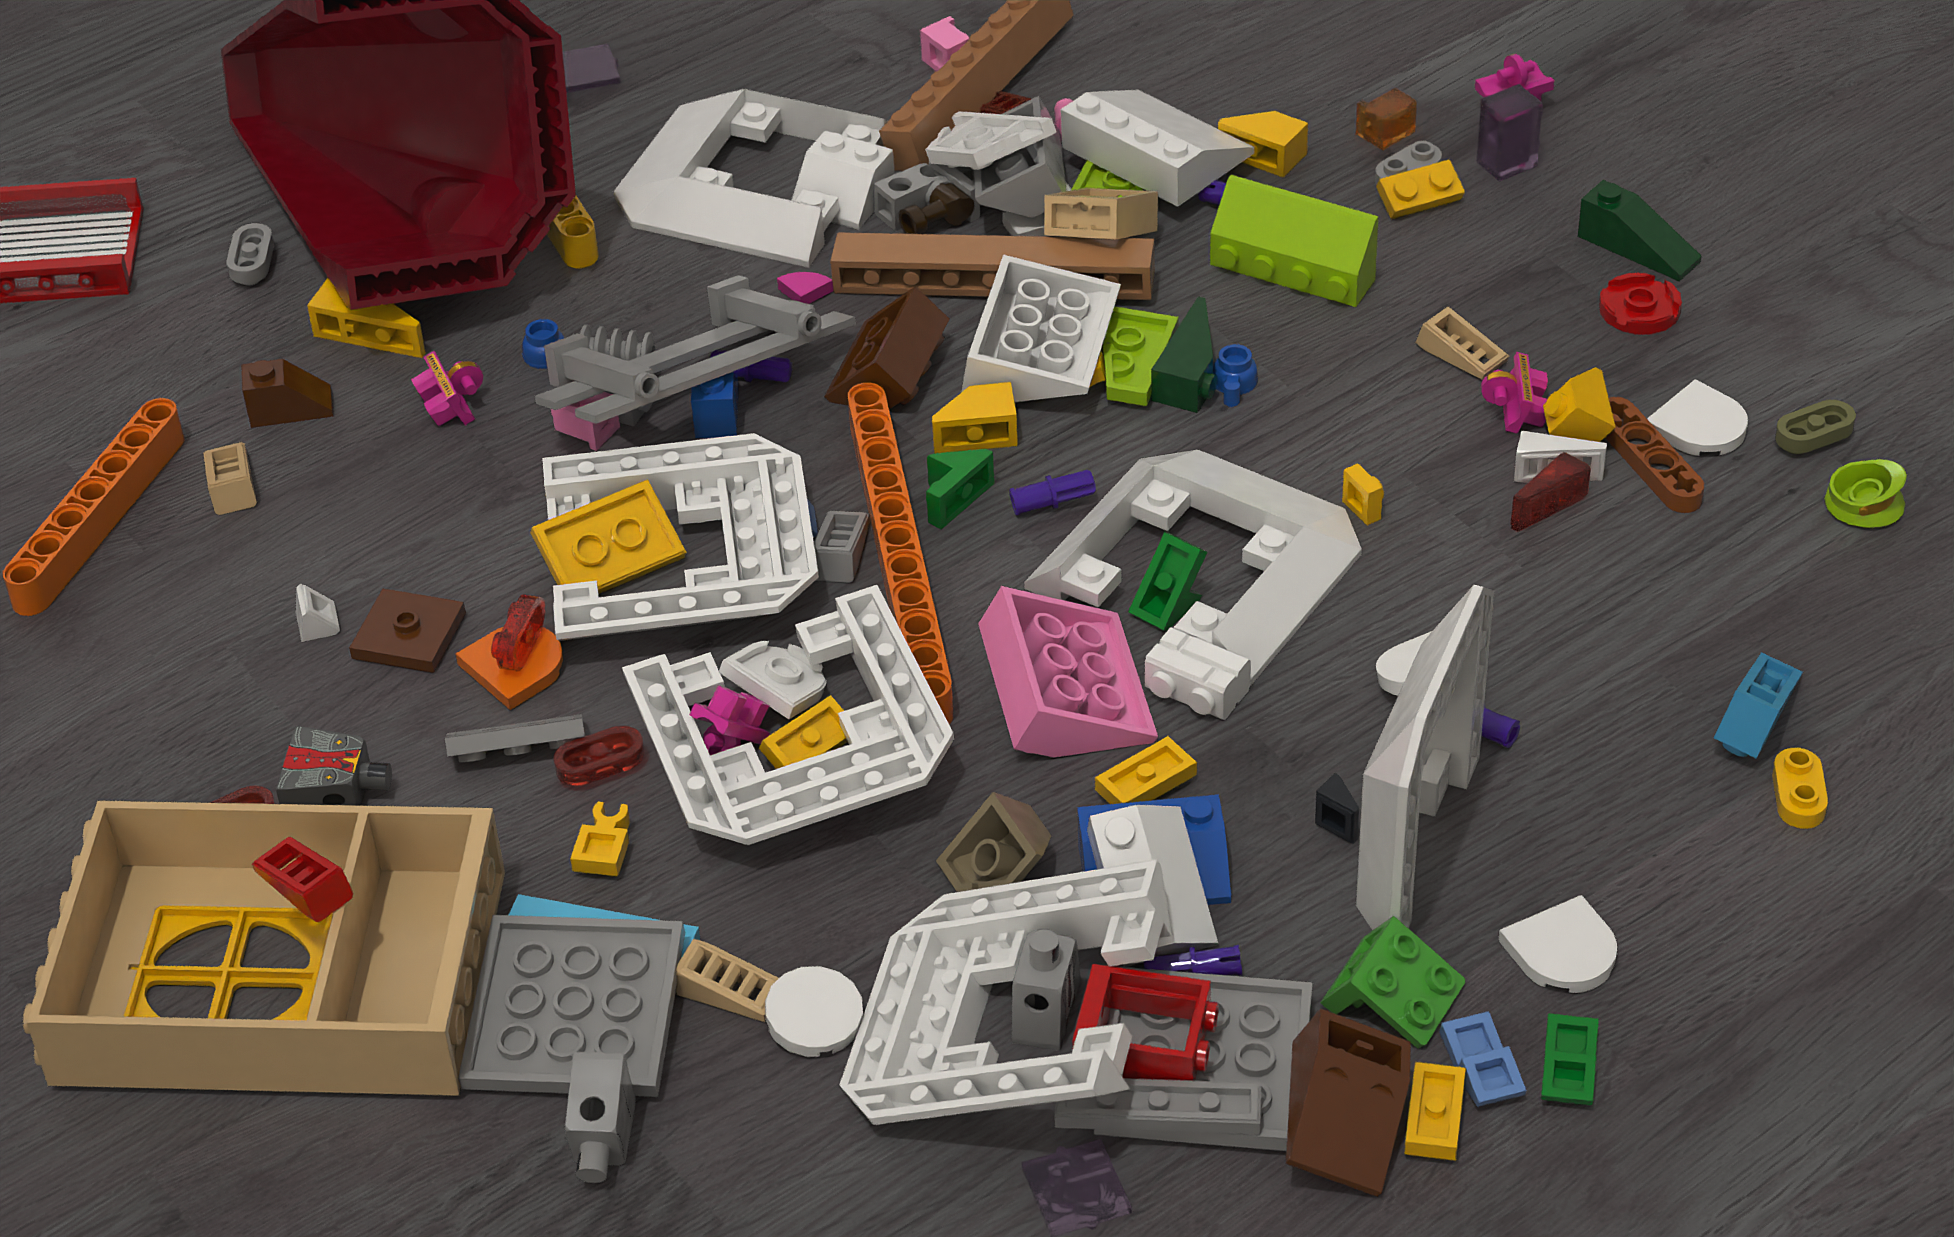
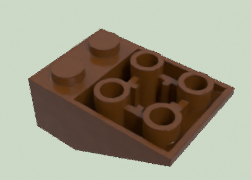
M1320 1008L1292 1042L1286 1164L1378 1197L1383 1190L1410 1083L1411 1042Z

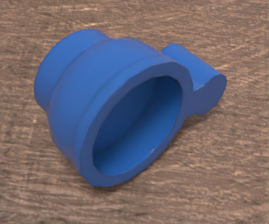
M539 319L528 324L525 329L526 335L522 342V355L525 363L537 369H547L544 345L564 338V335L558 330V326L554 321Z
M1227 345L1219 351V357L1213 365V374L1218 377L1216 389L1224 393L1223 402L1226 406L1235 407L1240 403V395L1248 393L1256 387L1258 382L1257 366L1252 359L1251 351L1243 345Z

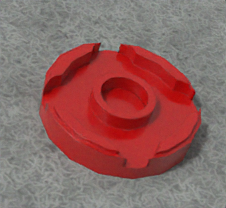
M1628 273L1617 276L1610 280L1608 287L1602 289L1600 293V315L1609 325L1623 332L1646 335L1666 331L1676 324L1681 314L1682 300L1677 288L1665 279L1664 284L1655 281V276L1648 273Z

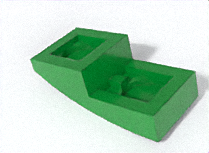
M1548 1013L1541 1100L1583 1105L1593 1104L1599 1019Z

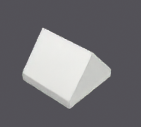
M298 585L296 587V617L301 641L305 642L336 635L340 629L334 601L306 585Z

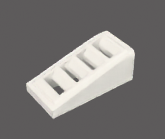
M1521 431L1516 452L1514 481L1523 483L1601 481L1604 476L1607 443ZM1574 457V462H1566V458ZM1583 457H1592L1591 465L1583 464Z

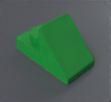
M977 449L935 453L927 456L928 484L930 486L926 491L928 523L942 530L995 484L992 451Z
M1164 532L1128 612L1164 631H1168L1202 597L1201 594L1193 591L1191 587L1207 555V551L1173 534Z

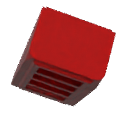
M290 836L251 864L258 875L315 922H321L353 897V891L341 867Z

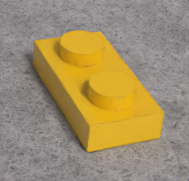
M1450 159L1381 178L1376 185L1391 219L1461 200L1465 193Z
M830 695L762 740L759 750L778 769L838 749L848 742L840 726L838 713L844 710Z
M1167 736L1096 776L1095 790L1109 804L1151 801L1196 776L1197 762Z
M1415 1062L1404 1154L1456 1161L1466 1068Z

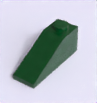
M1602 180L1581 199L1578 227L1579 238L1679 282L1701 262L1702 255L1636 193L1626 190L1617 184Z
M1199 296L1151 369V401L1198 413L1207 398L1211 399L1213 397L1218 382L1217 375L1213 374V351L1206 298Z

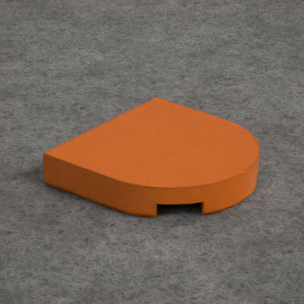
M513 624L496 629L457 652L456 659L458 666L511 710L556 681L563 662V652L560 641L556 640V635L550 630L534 624Z

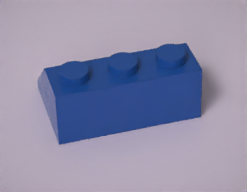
M1219 794L1077 807L1078 847L1082 872L1097 869L1087 833L1091 815L1133 805L1181 807L1207 904L1231 903L1226 832Z

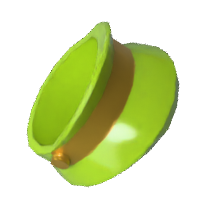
M1883 459L1852 462L1839 467L1831 476L1824 498L1827 509L1837 519L1853 526L1873 528L1892 524L1900 519L1904 513L1905 501L1900 490L1906 482V471L1900 464Z

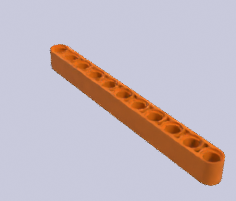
M860 383L853 386L848 392L850 430L868 513L870 514V522L889 609L945 718L950 724L953 720L952 681L885 391L875 383Z

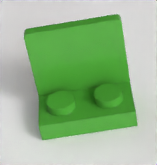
M1392 916L1363 937L1320 1003L1330 1012L1338 1014L1351 1004L1358 1008L1365 1002L1416 1048L1420 1049L1430 1040L1465 984V978L1395 916Z

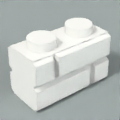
M1170 627L1160 639V643L1156 644L1146 656L1145 687L1161 698L1170 697L1187 704L1199 714H1211L1226 720L1234 710L1236 703L1239 704L1249 691L1251 660Z

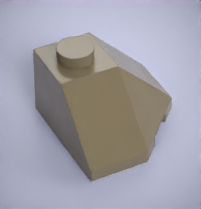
M992 792L938 857L936 862L956 892L1021 882L1041 859L1052 835L1030 805Z

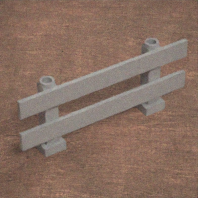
M737 275L707 286L712 325L718 326V328L630 361L589 349L588 337L578 333L544 345L550 385L557 388L536 395L535 401L538 405L558 410L606 391L615 393L575 409L577 418L597 424L856 325L855 317L836 311L820 316L815 312L813 305L796 300L789 301L750 290L748 278ZM768 330L777 332L664 376L657 377L654 374Z

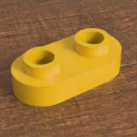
M1788 748L1779 752L1774 761L1772 778L1780 818L1788 825L1796 828L1808 829L1818 826L1825 818L1828 804L1820 759L1813 752L1803 748Z

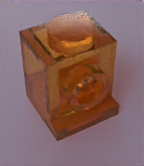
M1394 88L1369 103L1364 100L1357 102L1356 134L1382 151L1415 132L1417 100Z

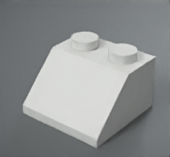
M824 131L806 151L792 201L796 200L803 189L836 196L839 198V211L831 222L859 230L875 211L874 183L894 175L893 149L846 137L839 133Z

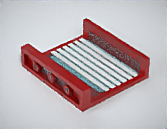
M136 178L0 187V303L129 294L144 209Z

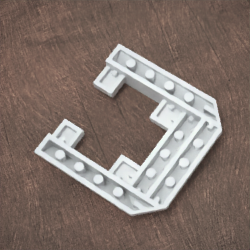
M746 89L731 91L683 104L676 109L614 190V198L632 228L809 268L825 245L824 231L839 211V198L803 189L796 200L791 201L733 188L731 173L707 168L731 135L766 142L773 132L816 141L824 131L884 147L879 130L888 121L883 118Z
M755 433L542 458L548 520L648 479L664 511L677 509L679 525L722 520L728 564L684 570L686 587L599 597L597 580L553 586L555 634L558 641L775 614L781 612L819 578L801 457Z
M1200 450L1139 459L1024 582V589L1060 600H1066L1069 596H1072L1098 608L1122 582L1121 569L1102 561L1103 558L1139 519L1168 531L1190 506L1252 531L1256 534L1242 549V562L1263 570L1264 572L1228 613L1196 601L1174 626V629L1251 660V686L1361 556L1362 548L1346 509Z
M878 585L835 598L837 611L795 624L797 637L811 666L851 654L874 700L873 702L838 713L840 726L849 745L766 773L751 742L710 755L694 718L689 715L691 711L688 706L712 699L718 685L725 687L711 652L672 665L669 664L666 655L662 654L622 667L625 679L689 828L750 845L927 785L952 744L954 734Z
M1473 585L1422 642L1363 773L1356 907L1372 931L1392 916H1395L1409 928L1412 918L1419 813L1435 817L1448 785L1467 789L1480 758L1494 590Z
M1158 860L942 895L890 937L845 1067L840 1087L873 1125L1094 1097L1130 1089L1122 1077L1132 1040V1035L1124 1023L1079 1029L1072 1054L996 1064L999 1054L991 1042L974 1044L992 985L994 983L1013 981L1026 936L1032 931L1048 929L1057 935L1072 937L1077 941L1078 950L1102 947L1101 955L1108 966L1153 960L1159 938L1172 936L1162 868Z

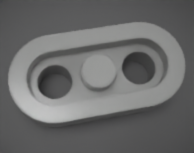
M1417 141L1381 161L1376 166L1375 184L1377 185L1381 178L1441 162L1442 152L1430 142Z
M251 223L239 227L233 233L226 263L229 276L234 282L243 285H253L268 274L274 249L272 232L268 226L260 223Z

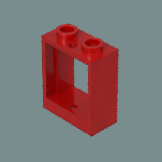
M1092 964L1072 1040L1073 1047L1079 1029L1106 1026L1111 1008L1189 1019L1192 1021L1184 1051L1130 1043L1122 1077L1125 1079L1195 1081L1197 1070L1206 1071L1210 1053V1041L1205 1040L1206 1031L1215 1032L1219 1012V1003L1211 1001V981Z

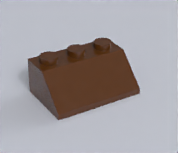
M916 286L864 321L824 397L831 403L848 406V392L853 386L860 383H875L884 389L889 409L898 403L902 406L906 405L919 390V387L916 385L919 378L931 367L932 361L929 359L932 353L943 343L945 337L942 333L950 318Z

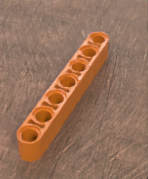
M157 398L142 405L3 570V579L12 608L16 613L24 616L37 615L50 606L182 446L184 434L177 406L172 400Z

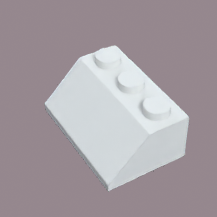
M1133 805L1091 815L1087 833L1097 869L1158 860L1161 865L1172 936L1159 938L1154 957L1190 952L1189 947H1195L1196 951L1217 946L1218 940L1181 807ZM1144 961L1123 964V967H1130L1144 963Z

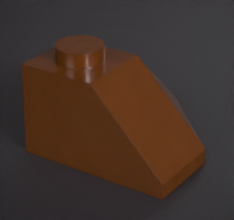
M284 359L259 360L254 363L241 364L242 392L251 428L333 417L332 390L329 383Z

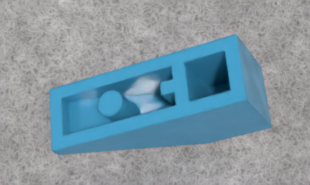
M1761 652L1735 691L1714 739L1722 742L1723 747L1735 755L1742 757L1750 755L1757 758L1803 672Z

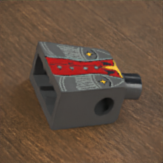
M295 726L276 787L279 804L361 806L365 790L388 791L390 789L392 768L390 763L370 762L366 741L361 736Z

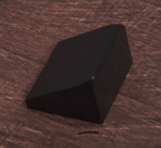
M1334 773L1316 791L1315 823L1354 844L1358 840L1359 807L1342 778L1337 773Z

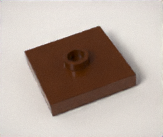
M383 588L349 647L351 658L434 673L466 614L464 602Z

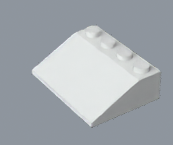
M1140 90L1086 92L1061 109L1062 148L1091 161L1095 165L1146 191H1158V197L1177 207L1254 154L1253 146Z
M1003 255L967 357L961 392L973 385L1011 382L1014 402L1088 394L1121 284Z

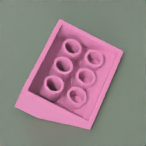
M1001 586L978 625L1013 748L1029 754L1034 753L1055 758L1154 743L1158 738V734L1118 613Z

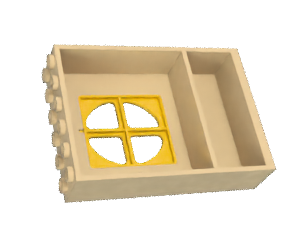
M97 801L92 819L87 820L84 825V844L81 854L76 855L72 862V881L69 891H64L60 899L61 916L57 928H52L49 933V953L45 965L39 966L36 973V993L33 1003L26 1005L23 1015L24 1031L31 1035L35 1046V1062L37 1065H41L48 1086L459 1096L461 1088L458 1079L491 919L492 915L497 914L505 875L493 808ZM289 836L341 867L353 891V897L350 901L321 922H315L303 914L258 875L251 865L256 859ZM220 925H230L232 927L224 960L219 967L155 965L158 957L167 948L190 934ZM257 926H268L285 932L296 939L310 956V963L305 969L241 967L250 932ZM154 985L212 986L216 988L208 1018L160 1017L146 1000L147 991ZM279 987L300 988L302 990L300 998L288 1010L272 1020L227 1019L233 994L238 988Z

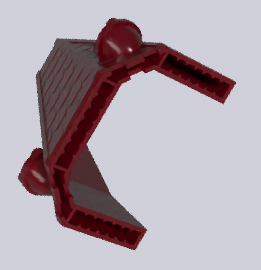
M283 0L221 49L230 125L350 310L507 286L516 275L514 270L529 251L533 253L551 228L548 226L562 207L567 208L576 196L561 35L533 14L520 0Z

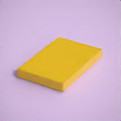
M648 479L533 526L530 532L557 585L597 580L599 594L685 558L687 553Z

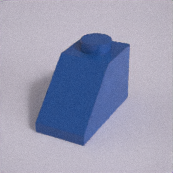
M734 372L691 387L695 439L737 435L738 376Z

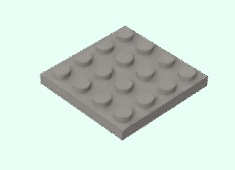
M492 915L458 1077L461 1089L569 1093L573 1052L624 1053L635 1096L658 1097L677 986L676 968L682 956L685 938L683 921Z
M1119 967L1211 981V1001L1219 1003L1218 1020L1215 1032L1206 1031L1205 1040L1210 1041L1208 1065L1206 1071L1197 1070L1195 1081L1261 1083L1260 1135L1094 1129V1134L1286 1151L1292 1042L1310 1021L1313 983ZM1111 1008L1108 1025L1124 1023L1132 1035L1131 1043L1184 1051L1192 1020Z

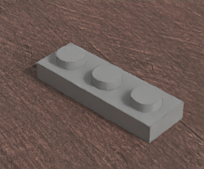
M577 714L447 733L445 737L447 756L458 755L459 762H469L486 758L485 751L504 748V755H518L531 752V744L549 742L550 749L577 745L576 738L585 737L583 715Z

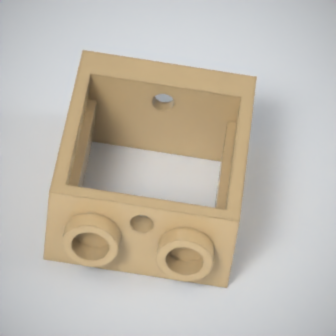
M1082 188L1045 195L1044 235L1117 240L1157 231L1158 191Z

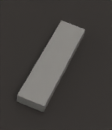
M1123 1078L1130 1089L1094 1097L1056 1101L1055 1128L1260 1135L1261 1083Z

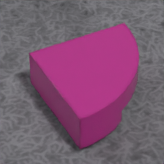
M795 272L777 278L778 289L791 300L807 304L834 291L833 280L818 273Z

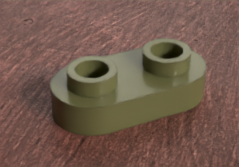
M1825 400L1791 412L1778 420L1775 435L1776 443L1782 449L1792 454L1813 451L1849 437L1854 429L1856 413L1849 404L1839 400Z

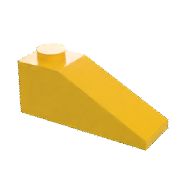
M327 278L307 305L314 337L423 358L426 354L420 322L393 303L350 310L330 279Z

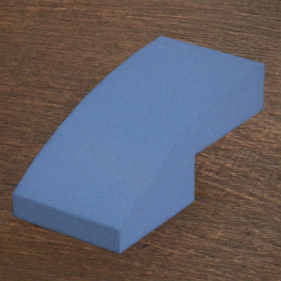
M1489 1011L1441 1024L1439 1032L1454 1067L1466 1068L1464 1087L1477 1107L1525 1095L1527 1090L1510 1047L1502 1046Z

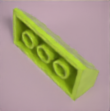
M1231 175L1227 180L1210 233V265L1357 307L1375 281L1379 216Z

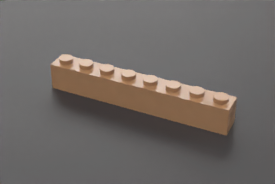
M1007 0L996 13L992 14L988 21L977 32L973 33L969 40L957 52L953 53L950 59L931 75L930 80L920 90L913 93L911 99L899 111L892 114L891 119L879 130L884 147L893 149L894 170L904 171L918 164H929V158L925 149L938 137L939 132L943 128L950 127V130L955 127L952 119L953 115L958 111L980 113L1074 16L1070 1Z
M837 232L830 261L834 293L903 295L916 286L924 295L989 296L1002 257L1007 255L1121 284L1117 299L1151 300L1155 276L1154 239L1121 238L1116 240L1082 237Z

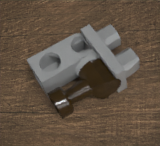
M929 161V164H918L874 183L875 215L894 231L902 228L905 234H924L928 229L929 223L941 219L955 226L961 225V222L966 219L969 222L980 219V204L975 198L974 179L971 180L970 167L958 166L949 168L948 165L931 164Z

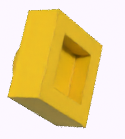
M1358 463L1344 469L1342 502L1366 525L1381 520L1384 491L1379 480L1368 474Z

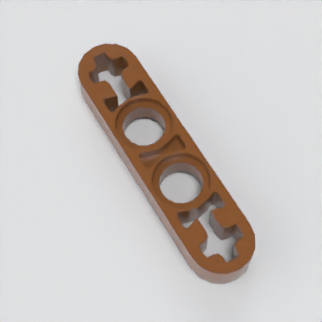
M1608 397L1615 428L1605 437L1606 440L1669 509L1678 513H1690L1698 510L1703 501L1704 482L1702 478L1632 402L1622 397ZM1634 438L1642 439L1648 443L1639 445L1630 443L1628 440ZM1658 463L1668 465L1671 468L1668 470H1658L1650 465Z

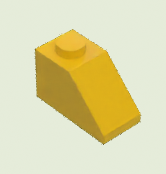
M1277 111L1222 118L1218 122L1219 130L1254 147V154L1242 163L1284 178L1307 155L1308 123Z
M1597 367L1570 378L1558 391L1552 393L1543 405L1550 435L1601 442L1615 428L1603 372Z
M1011 382L969 386L932 416L934 454L1018 446L1017 417Z

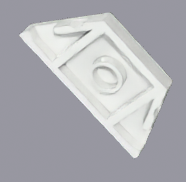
M958 111L952 117L955 127L950 130V127L943 128L939 132L938 137L929 144L925 151L931 164L948 165L949 168L958 166L972 167L973 170H979L988 167L995 160L1047 138L1057 131L1052 118Z

